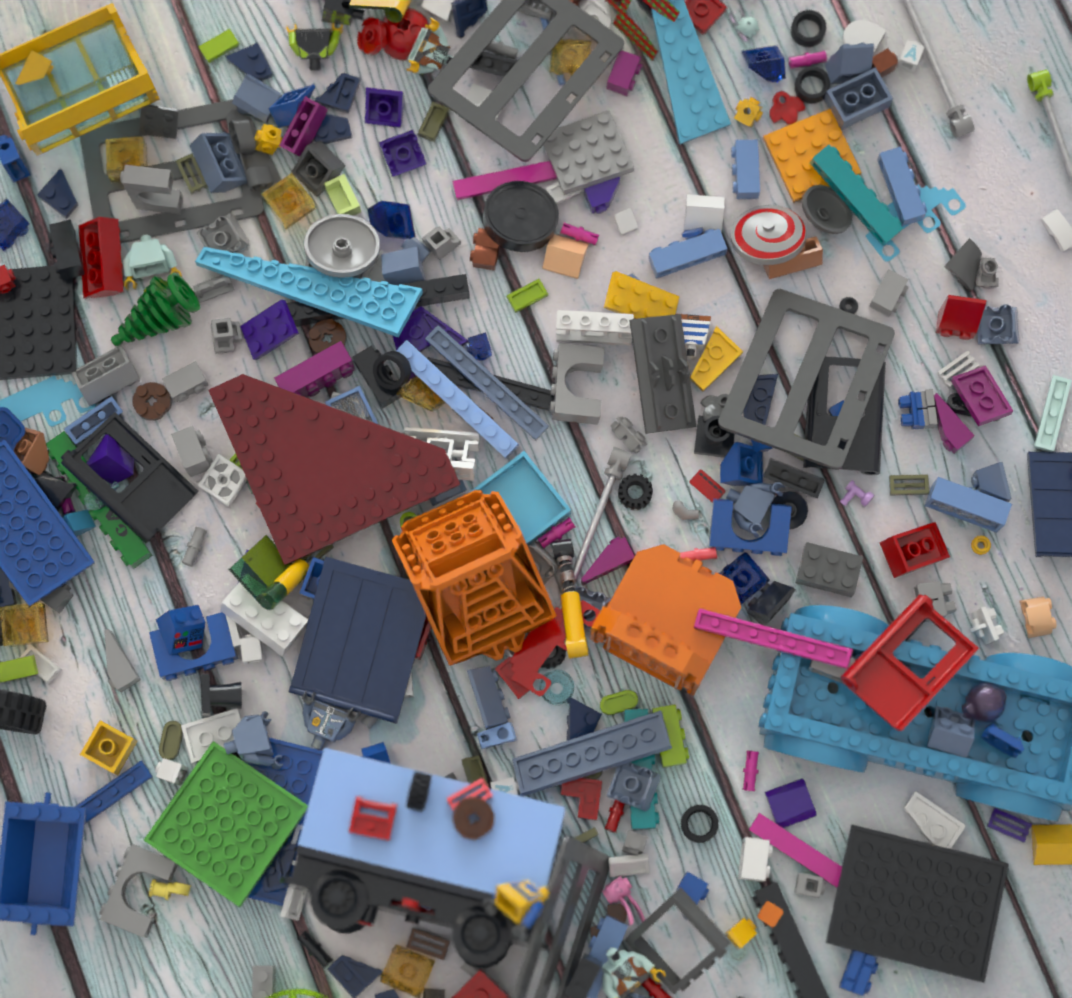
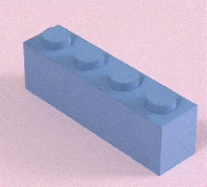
M900 146L879 153L877 160L902 226L922 221L927 213V208L919 197L921 195L918 185L915 186L913 181L914 173L908 167L906 152H903Z
M709 229L704 234L688 237L685 241H674L667 247L654 248L649 253L648 259L657 279L724 256L727 253V246L720 229Z
M606 915L605 919L601 917L597 925V929L600 931L597 937H592L588 946L592 948L589 955L602 961L603 966L609 961L606 955L607 951L611 948L619 949L629 924L609 915ZM602 966L587 995L588 998H597L600 992L602 976L604 974Z

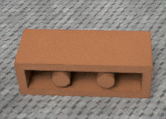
M811 237L806 239L801 252L791 260L775 265H763V268L768 278L773 279L823 265V249L817 237Z

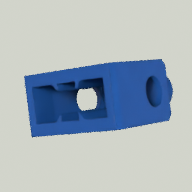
M7 135L0 136V160L13 183L30 176L24 159L13 139Z

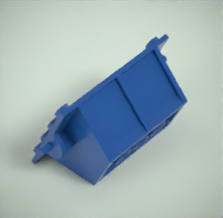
M45 792L44 802H35L34 804L5 802L0 847V921L31 924L30 935H37L38 925L74 926L86 808L59 806L57 803H50L51 793Z

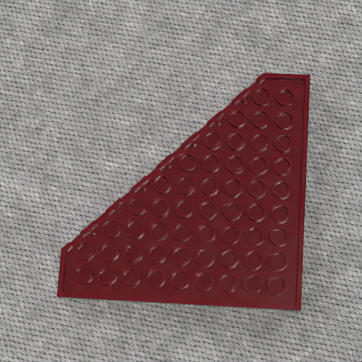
M241 374L208 390L284 565H288L461 485L446 450L245 374Z

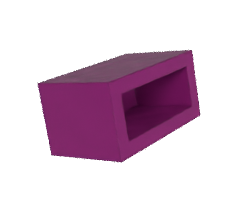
M621 50L607 80V89L625 96L628 95L629 90L633 91L636 84L634 78L636 74H640L643 66L640 64L641 57Z

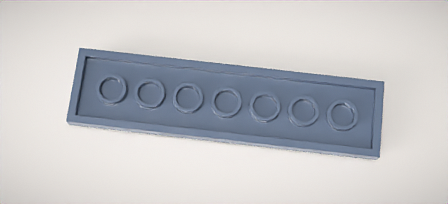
M660 710L513 758L512 760L519 791L523 797L672 749L663 713Z

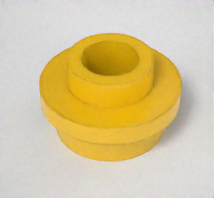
M977 536L972 540L971 548L974 553L984 555L990 550L991 543L987 537ZM979 542L984 545L983 549L978 548L977 544Z

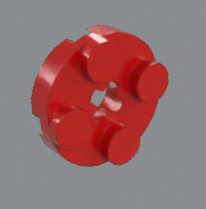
M373 17L364 20L361 24L364 27L361 32L358 31L357 35L358 47L365 54L376 55L382 48H386L388 44L386 22Z

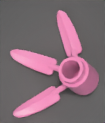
M619 876L606 885L602 893L610 904L621 902L628 915L629 925H632L634 923L632 912L623 899L627 896L637 910L641 921L644 922L645 918L639 905L630 895L632 885L626 877L622 879Z

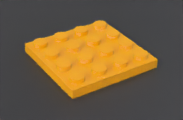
M831 109L763 136L766 147L793 203L801 200L806 190L812 186L824 185L830 187L809 163L828 144L839 151L840 157L844 161L846 160L850 163L852 171L856 175H861L862 173Z

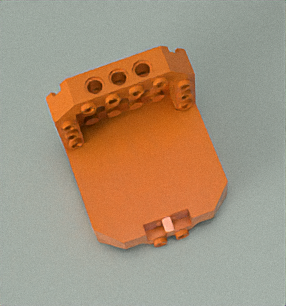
M482 490L469 492L404 522L401 526V534L395 535L392 539L449 666L467 661L480 654L494 660H500L504 657L506 649L518 652L522 648L526 633L557 617L523 534L499 492L492 491L490 495L483 494Z
M665 544L638 551L607 608L602 607L592 625L590 640L597 644L598 642L604 643L603 649L677 690L681 691L684 687L687 689L688 694L694 696L725 639V636L694 628L698 610L700 608L736 618L741 605L734 582L717 572L714 575L711 574L712 571L702 566L703 562L697 559L694 562L687 557L681 558L680 552Z

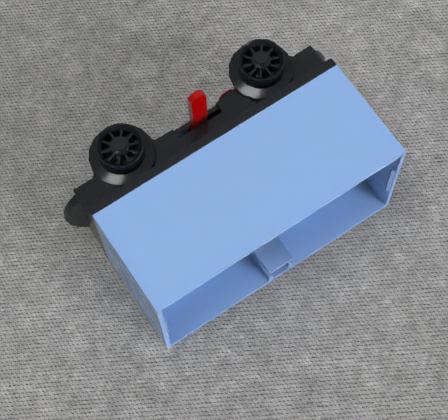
M324 748L296 850L298 856L293 875L280 878V884L311 893L310 904L313 914L321 923L338 933L351 934L365 926H374L372 924L375 923L378 910L406 917V922L419 924V921L451 928L455 950L465 963L475 968H489L497 965L506 957L510 946L513 944L528 947L536 920L525 931L527 934L526 941L520 943L518 937L514 938L512 930L516 926H521L522 923L517 924L497 905V912L489 916L483 908V902L486 899H493L497 885L507 882L527 880L536 888L546 887L547 889L564 822L565 807L489 789L493 797L486 800V802L491 806L495 815L493 828L488 834L479 839H466L454 828L452 822L453 810L446 798L469 786V783L429 774L432 775L424 811L406 808L408 793L413 774L416 770ZM477 786L452 802L456 803L482 787ZM484 791L476 797L481 798L486 795V792ZM356 796H361L365 800L390 805L391 803L398 804L390 841L348 832ZM362 807L360 809V813L388 818L389 814ZM473 812L472 815L468 816V819H470L471 824H474V821H478L479 817ZM543 942L541 950L548 951L549 946Z

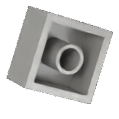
M193 426L171 434L184 469L189 476L193 477L206 472L213 460L207 448L204 447L206 442L200 430L196 431Z

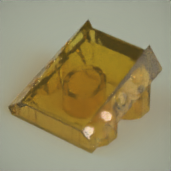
M561 39L551 51L549 72H553L556 75L570 73L572 76L590 55L592 41Z
M418 377L411 379L396 394L431 412L445 404L442 398Z
M396 944L392 948L384 971L381 974L380 982L420 998L435 960Z

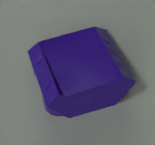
M414 130L379 142L392 177L427 165Z
M803 778L765 792L775 823L782 828L817 816Z

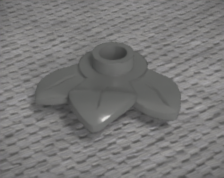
M729 394L710 395L700 402L705 407L703 412L704 421H707L712 416L721 415L725 405L721 402L727 401Z

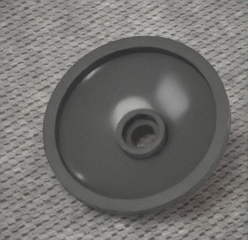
M815 185L807 189L803 194V211L810 223L817 229L829 234H840L850 227L852 211L832 188L824 185Z

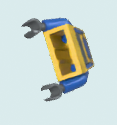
M527 880L507 882L497 885L496 893L493 895L494 898L484 900L483 908L489 916H492L497 912V905L517 924L522 923L521 926L513 928L512 934L515 939L518 937L520 943H523L527 939L526 929L532 926L543 911V903L549 897V893L546 887L536 888Z

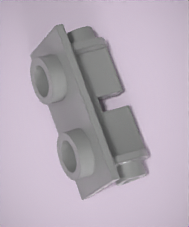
M220 275L194 285L193 289L199 303L230 292L234 290L230 277Z
M617 417L616 419L619 422L615 421L611 424L612 431L620 440L627 436L628 438L623 443L631 452L637 454L641 450L640 445H647L644 441L646 438L641 432H636L632 428L633 424L628 418Z

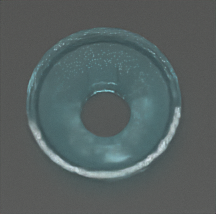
M559 669L551 670L544 674L545 677L551 680V686L559 683L562 685L563 690L560 694H554L550 686L541 697L552 705L566 703L568 697L573 696L575 689L572 677L567 672ZM543 679L540 680L539 691L543 690L546 686Z

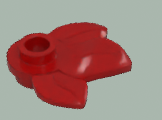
M779 91L773 96V106L769 114L773 123L782 119L791 125L796 123L798 118L797 112L804 111L805 105L800 98L790 96L785 91ZM783 97L785 99V103H781L779 101V98Z

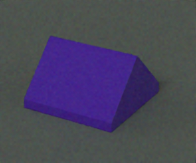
M366 87L365 123L401 127L405 105L403 91Z
M105 434L86 463L102 479L113 486L132 476L134 471V458L107 434Z

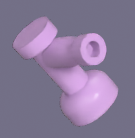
M851 480L845 488L848 492L840 500V503L846 506L854 495H857L861 499V504L866 507L875 495L871 492L865 493Z

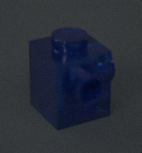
M486 332L468 337V344H466L467 352L476 360L482 361L492 356Z

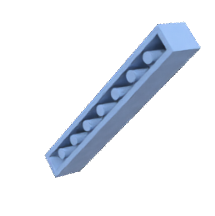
M408 340L397 349L396 352H400L407 358L411 370L507 459L515 451L519 444Z

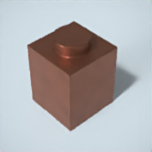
M887 48L873 56L871 70L876 68L881 78L895 71L898 65L896 54Z

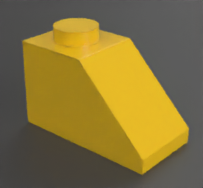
M31 51L15 84L22 85L45 78L46 75L50 76L54 68L51 65L53 61Z
M742 918L724 934L737 949H741L757 934L755 931L757 927L750 919Z

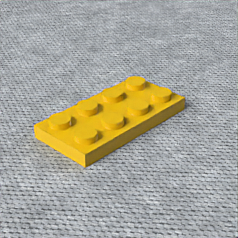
M614 271L611 275L603 308L620 314H633L634 319L675 315L680 296Z

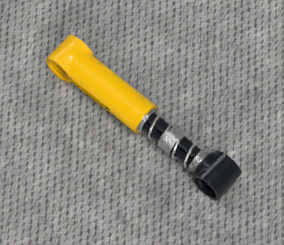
M572 539L553 541L555 561L557 560L558 565H560L558 570L561 572L559 576L563 591L560 599L568 657L573 659L589 656L580 595L575 591V575L571 566L573 564L572 558H574Z

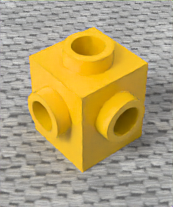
M750 97V99L744 98L743 101L740 100L735 108L737 113L734 119L748 127H752L755 121L759 122L763 115L761 111L763 107L759 105L760 101L753 97ZM748 108L751 109L750 114L747 112Z
M264 124L255 134V150L273 155L276 149L280 148L279 145L283 139L281 137L282 129Z

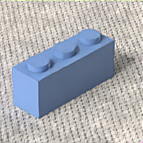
M736 140L734 147H731V158H735V164H732V175H735L736 180L732 185L733 193H736V199H759L758 140Z
M110 396L63 429L76 445L92 434L114 412L119 415L123 411L114 398Z

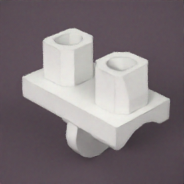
M986 606L972 612L974 627L970 629L971 633L977 632L985 645L998 640L1004 634L1002 626L994 627L992 620L997 615L994 608L987 609Z

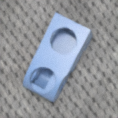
M511 722L477 734L481 749L517 740Z

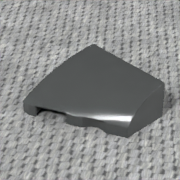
M969 238L945 265V268L959 279L958 282L970 292L974 289L982 252Z

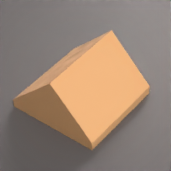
M554 234L547 245L542 269L578 279L589 244Z

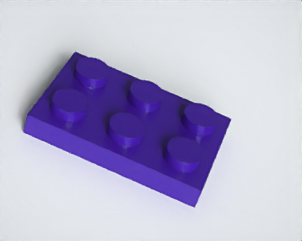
M279 300L240 326L253 360L262 358L299 334L286 300Z

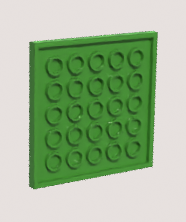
M213 741L148 832L144 841L241 908L307 812L308 805L232 753L227 755L226 750Z

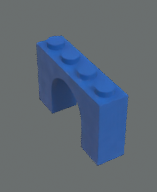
M713 498L709 546H713L716 550L724 551V548H732L733 552H744V549L751 550V553L763 554V551L771 552L770 555L782 556V553H787L792 507L790 505L771 504L769 525L766 532L757 539L746 540L737 536L732 529L733 500Z
M221 612L206 616L211 636L210 647L202 657L194 660L184 659L179 654L169 655L160 630L149 632L160 678L172 681L177 679L178 675L185 674V676L196 674V670L203 668L204 671L212 670L215 668V665L222 663L223 666L234 663V660L239 659L237 651L233 647L226 615Z

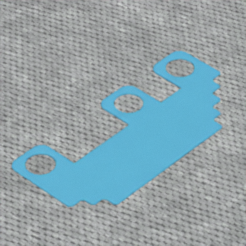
M918 185L921 193L919 197L927 208L924 218L932 217L935 220V225L932 228L925 227L923 220L917 222L926 233L932 232L941 224L940 220L931 210L940 203H942L950 215H956L966 207L965 202L954 188L947 191L944 187L938 190L937 187L929 189L928 186L921 188ZM957 199L960 202V208L958 210H951L948 205L950 200ZM893 202L887 205L890 210L889 213L899 219ZM870 231L866 234L865 237L884 261H890L899 255L900 250L892 239L885 245H891L894 248V254L892 256H885L882 252L884 246L879 243Z
M52 376L0 400V407L8 408L20 421L43 412L48 425L51 427L66 420L65 412L61 406L62 402L72 398L80 413L91 410L96 404L82 408L79 405V400L83 395L77 384L73 385L72 381L64 382V379L57 380L56 376ZM53 410H58L61 413L60 420L56 422L51 421L49 418V414Z

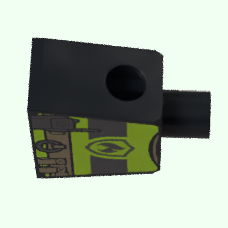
M325 0L322 21L349 26L351 25L352 18L363 21L365 10L354 7L355 5H349L351 0Z

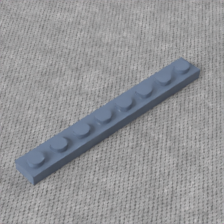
M439 325L425 338L435 350L535 441L549 428L548 424Z

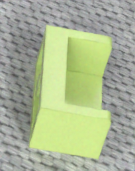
M345 174L324 183L338 214L354 216L361 212L360 205Z

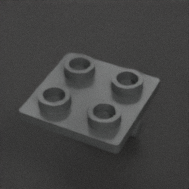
M146 93L143 94V100L145 101L148 99ZM152 103L141 108L139 134L176 139L179 110L176 108L153 106Z

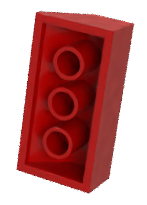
M99 216L78 225L80 254L85 275H82L83 298L109 297L124 292L119 220Z

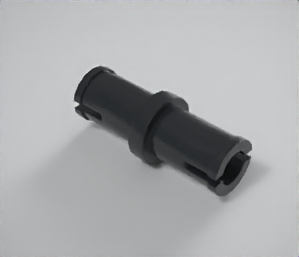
M307 930L297 938L309 951L308 954L313 956L323 968L333 960L322 949L321 943H317Z

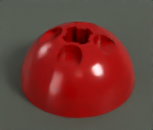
M407 8L400 22H391L385 16L383 21L386 22L388 44L383 49L384 52L392 58L407 60L421 29H428L425 25H430L427 18L421 12L412 8Z

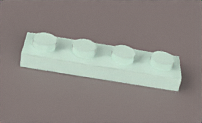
M1055 375L1052 376L1034 448L1047 452L1054 451L1072 380Z

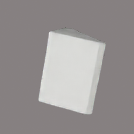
M687 194L684 231L703 227V232L709 229H720L722 233L724 197Z

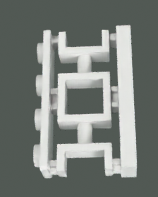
M558 310L556 342L631 346L632 335L629 320L634 319V315Z
M415 427L404 428L405 435L443 449H448L447 454L458 479L474 481L476 460L468 459L469 451L479 452V433ZM455 446L464 447V450H454ZM452 458H462V462L452 461Z

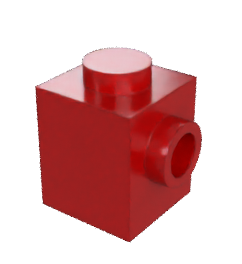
M5 264L0 266V293H7L16 287L13 281L16 279L15 274Z

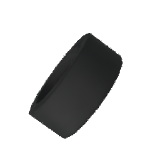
M814 10L799 12L794 17L791 25L793 40L803 47L818 45L823 40L826 32L824 17ZM804 20L814 21L819 26V33L814 37H805L798 31L799 23Z
M809 66L802 69L798 73L794 84V91L797 97L808 104L821 102L825 97L826 91L830 89L828 74L817 66ZM808 76L819 78L823 83L822 91L817 94L805 92L802 89L803 79Z
M390 351L375 360L373 375L382 387L390 390L397 389L409 380L411 366L403 354ZM386 360H391L397 364L400 369V379L395 381L385 374L384 362Z
M706 805L689 807L681 819L683 834L695 843L709 841L719 828V819L716 813ZM703 812L710 817L711 828L707 834L695 835L690 831L688 820L692 814Z

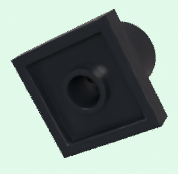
M698 416L694 454L725 458L734 444L735 434L719 427L718 420L720 416H712L707 421L703 420V416Z
M202 674L201 718L210 717V707L242 709L241 681L231 684L210 685V674Z

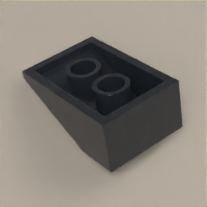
M773 581L771 585L767 583L760 590L762 595L758 599L754 597L747 606L750 608L747 613L759 624L766 626L790 600L796 589L777 581Z

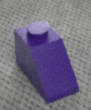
M620 177L584 188V196L592 214L596 212L598 214L603 213L610 207L619 188Z

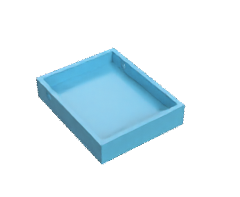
M525 451L470 491L482 490L483 494L489 495L492 491L499 492L521 530L527 546L571 514L569 506Z

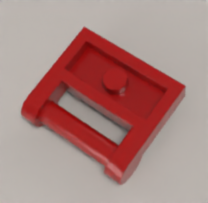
M356 796L348 832L390 841L398 804L391 803L390 805L365 800L361 796ZM362 807L389 814L388 818L360 813V809Z

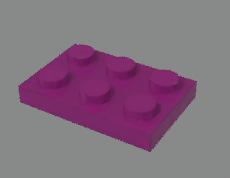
M986 365L952 377V384L978 427L1012 415L1013 409Z

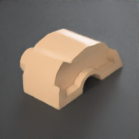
M1037 597L1019 601L1022 614L1025 617L1028 638L1051 634L1052 629L1056 628V620L1051 616L1050 609H1052V603L1050 598Z

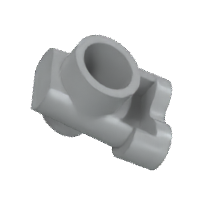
M981 258L979 277H976L977 287H998L999 278H996L998 264L995 258ZM985 265L989 266V271L985 269Z

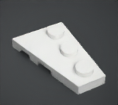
M916 791L904 807L905 811L933 845L951 849L966 826Z

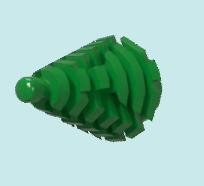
M173 272L167 277V281L154 276L150 281V285L144 289L142 296L140 295L138 298V305L134 304L130 311L131 314L129 313L124 319L125 322L119 326V333L111 337V342L113 345L119 346L123 341L131 343L135 341L134 338L142 340L145 339L146 335L153 337L157 333L161 334L169 332V330H178L180 326H190L192 320L190 319L189 312L195 313L200 309L197 296L189 284L177 273Z

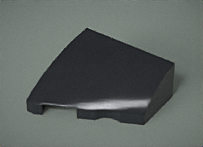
M43 472L35 481L59 512L65 499L71 498L77 484L74 482H64V479L61 477L56 478L48 472Z

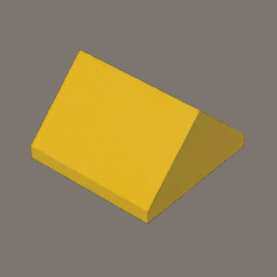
M1072 824L1031 825L1033 865H1072Z

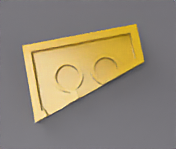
M716 326L690 376V380L704 392L743 354V351Z

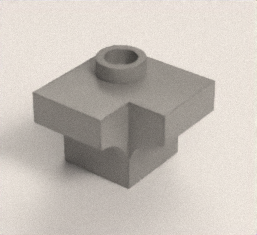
M440 226L422 237L423 242L439 260L461 244L460 239L450 228L442 230Z
M231 318L211 320V333L215 354L234 352L233 342L242 341L239 321H231Z

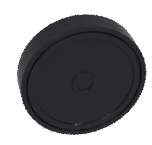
M511 181L496 187L487 197L483 211V225L489 237L501 247L516 252H530L545 246L554 236L559 218L558 207L553 197L542 187L526 181Z

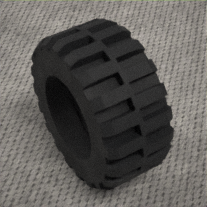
M0 690V729L38 734L43 725L47 707L46 701L26 694Z

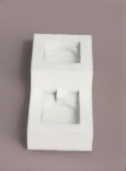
M1058 209L1041 218L1048 234L1053 235L1061 251H1065L1072 246V228Z

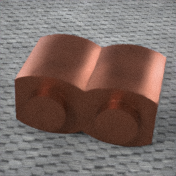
M479 228L478 233H474L473 244H476L475 250H471L470 261L473 262V267L495 270L500 245L489 237L484 228Z

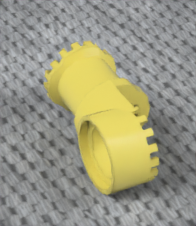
M152 879L149 897L159 896L169 900L172 893L189 896L191 885L178 882H169L167 884Z

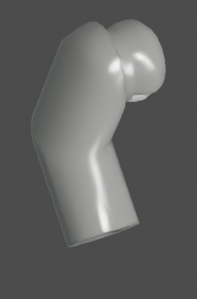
M680 500L673 503V512L680 519H699L698 509L688 510Z

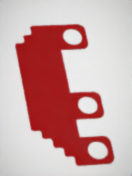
M582 600V617L586 610H593L596 613L593 621H586L583 617V623L592 627L600 610ZM558 607L554 609L557 617L532 630L523 641L521 650L515 652L510 659V662L514 664L511 669L515 672L512 679L538 696H543L551 686V680L537 671L556 645L567 651V647L564 644L566 633L562 609ZM536 679H543L546 686L543 690L538 691L534 689L533 683Z

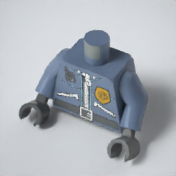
M306 690L302 696L304 701L302 713L307 731L315 735L311 744L312 747L322 750L326 740L335 743L336 740H341L352 732L356 720L361 716L360 711L356 716L352 712L354 707L348 712H344L314 700L315 692H313L312 697H308Z

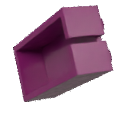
M340 341L274 377L279 388L304 397H313L322 388H329L335 385L336 381L342 377L345 379L351 376L353 371H355V367L343 343Z

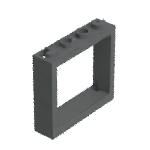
M681 887L625 939L636 953L645 956L653 963L656 970H663L666 977L660 972H657L656 975L673 994L679 989L683 992L691 984L689 982L691 979L697 980L703 974V968L708 970L716 962L714 958L718 957L720 959L727 953L725 948L731 943ZM674 905L714 948L708 956L682 979L678 977L641 936Z

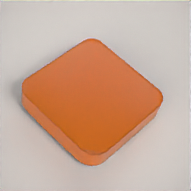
M766 901L757 917L770 927H775L783 914V910L770 901Z

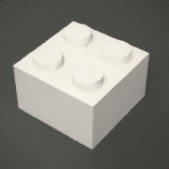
M749 837L742 839L738 879L763 882L765 878H769L770 866L767 865V860L769 857L771 858L773 848L772 845H769L770 840Z

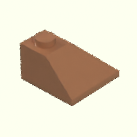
M25 428L24 436L16 444L13 451L28 472L40 475L46 470L49 461L44 433Z

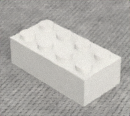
M247 574L224 599L220 609L221 612L282 657L306 629L308 623L305 617L274 596Z

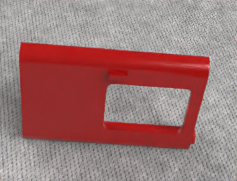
M918 595L840 676L842 682L897 731H902L979 649L971 640L933 609V601L927 595ZM924 619H929L955 642V646L923 679H920L893 655V652Z

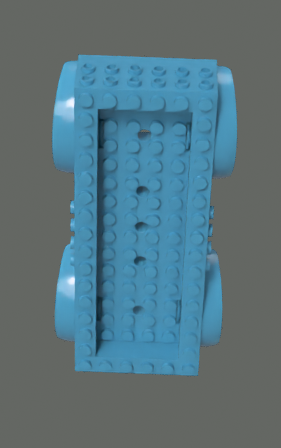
M812 605L801 607L794 614L790 613L788 618L785 617L781 630L853 649L851 658L857 660L889 625L876 617L856 610L836 606ZM910 640V642L903 641L893 652V655L905 666L911 667V671L917 677L923 679L948 652L941 650L942 647L930 645V647L923 646L920 641ZM778 651L772 664L773 675H771L768 681L767 689H769V693L765 696L763 703L765 710L759 720L758 727H761L759 734L765 735L764 748L861 773L865 772L868 762L956 783V796L1058 822L1062 810H1072V666L1051 658L1023 653L994 654L986 657L985 660H980V656L973 655L902 731H897L845 684L809 671L810 659ZM832 682L838 686L837 693L832 694L828 691L827 686L829 683ZM936 706L947 707L952 711L967 713L975 717L974 740L967 758L927 747ZM925 709H929L931 711V718L925 716ZM995 722L996 726L1016 738L1020 737L1024 747L1022 753L1014 758L984 741L981 735L986 725ZM1029 731L1032 740L1025 742L1021 737L1022 732Z

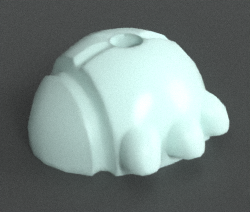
M750 16L742 17L741 21H738L739 25L736 27L741 34L749 38L752 35H756V31H759L757 20Z

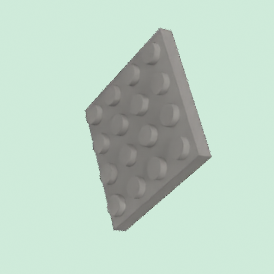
M610 111L558 127L543 144L564 195L634 172V166Z

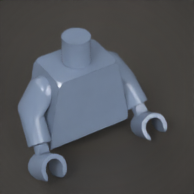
M780 482L774 484H750L749 486L745 485L741 493L731 488L726 499L733 500L736 503L732 513L738 526L758 538L759 535L756 531H764L760 523L775 497L773 493L782 496L783 493L778 490L782 487L785 488V486Z
M267 711L262 712L261 715L244 716L236 725V728L232 730L234 740L224 743L227 755L238 751L243 761L271 766L273 769L279 770L283 764H278L276 761H281L283 757L281 755L272 757L274 753L266 726L270 724L272 719H265L268 716Z

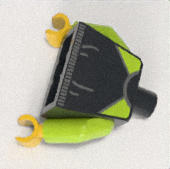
M332 23V29H298L296 24H294L295 28L290 30L289 26H286L289 46L296 56L301 57L302 60H309L310 71L321 70L320 59H328L329 56L333 55L339 44L340 35L343 33V24H341L340 28H335V23Z

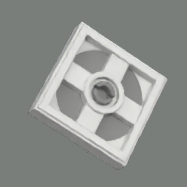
M218 454L198 486L230 507L246 483L247 478L243 469L221 454Z

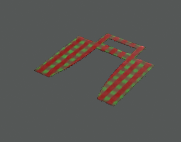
M607 0L618 11L612 24L653 61L658 52L645 33L625 13L632 0H623L620 7L613 0ZM643 0L655 11L675 22L680 13L668 0Z

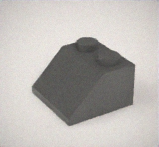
M317 141L306 146L291 172L318 197L326 190L324 183L340 176L346 165L324 143Z

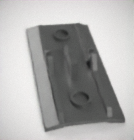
M681 314L629 320L645 434L697 427Z

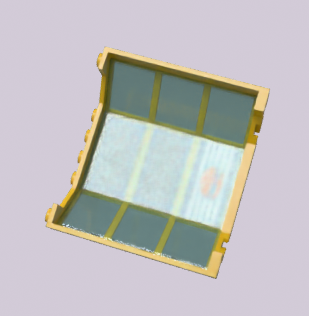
M113 3L0 54V77L17 110L14 113L20 128L17 132L21 140L26 141L29 150H33L37 156L160 100L155 86L127 34ZM31 51L53 61L51 65L54 68L50 76L46 75L45 78L22 85L15 84Z

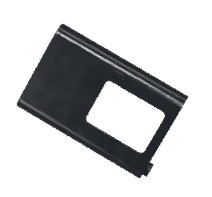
M825 356L807 400L805 440L822 446L827 445L838 416H830L826 412L829 367L831 365L858 367L861 359ZM886 362L883 363L866 406L864 417L860 421L841 470L861 471L865 475L880 474ZM840 440L838 448L844 450L847 442ZM804 459L803 468H828Z
M116 412L103 422L75 450H67L61 456V464L144 543H148L198 493V490ZM104 434L112 437L144 469L120 493H117L81 459V456Z

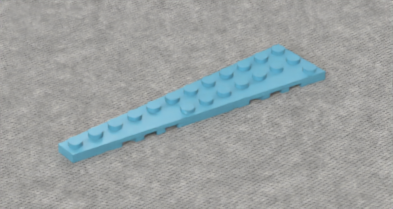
M668 0L680 11L675 22L667 19L653 8H651L680 145L729 126L731 122L684 0Z
M203 247L195 261L199 267L398 338L423 293L422 288L402 284L397 286L386 281H371L370 278L365 277L363 279L353 276L345 278L332 277L319 272L313 267L289 263V265L281 264L276 260L266 261L262 260L261 257L255 256L250 258L245 257L243 254L230 253L229 251Z

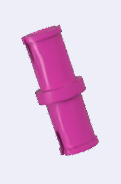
M825 50L811 54L806 52L804 55L789 57V67L793 69L827 62Z
M566 222L563 223L560 234L576 238V241L581 240L594 246L599 237V234L584 230V227L580 226L578 228Z
M568 517V519L556 527L552 526L550 531L537 539L542 547L546 548L553 541L562 539L564 534L576 526Z
M746 751L747 756L746 765L743 768L745 774L742 790L755 791L756 774L759 773V770H757L759 752Z

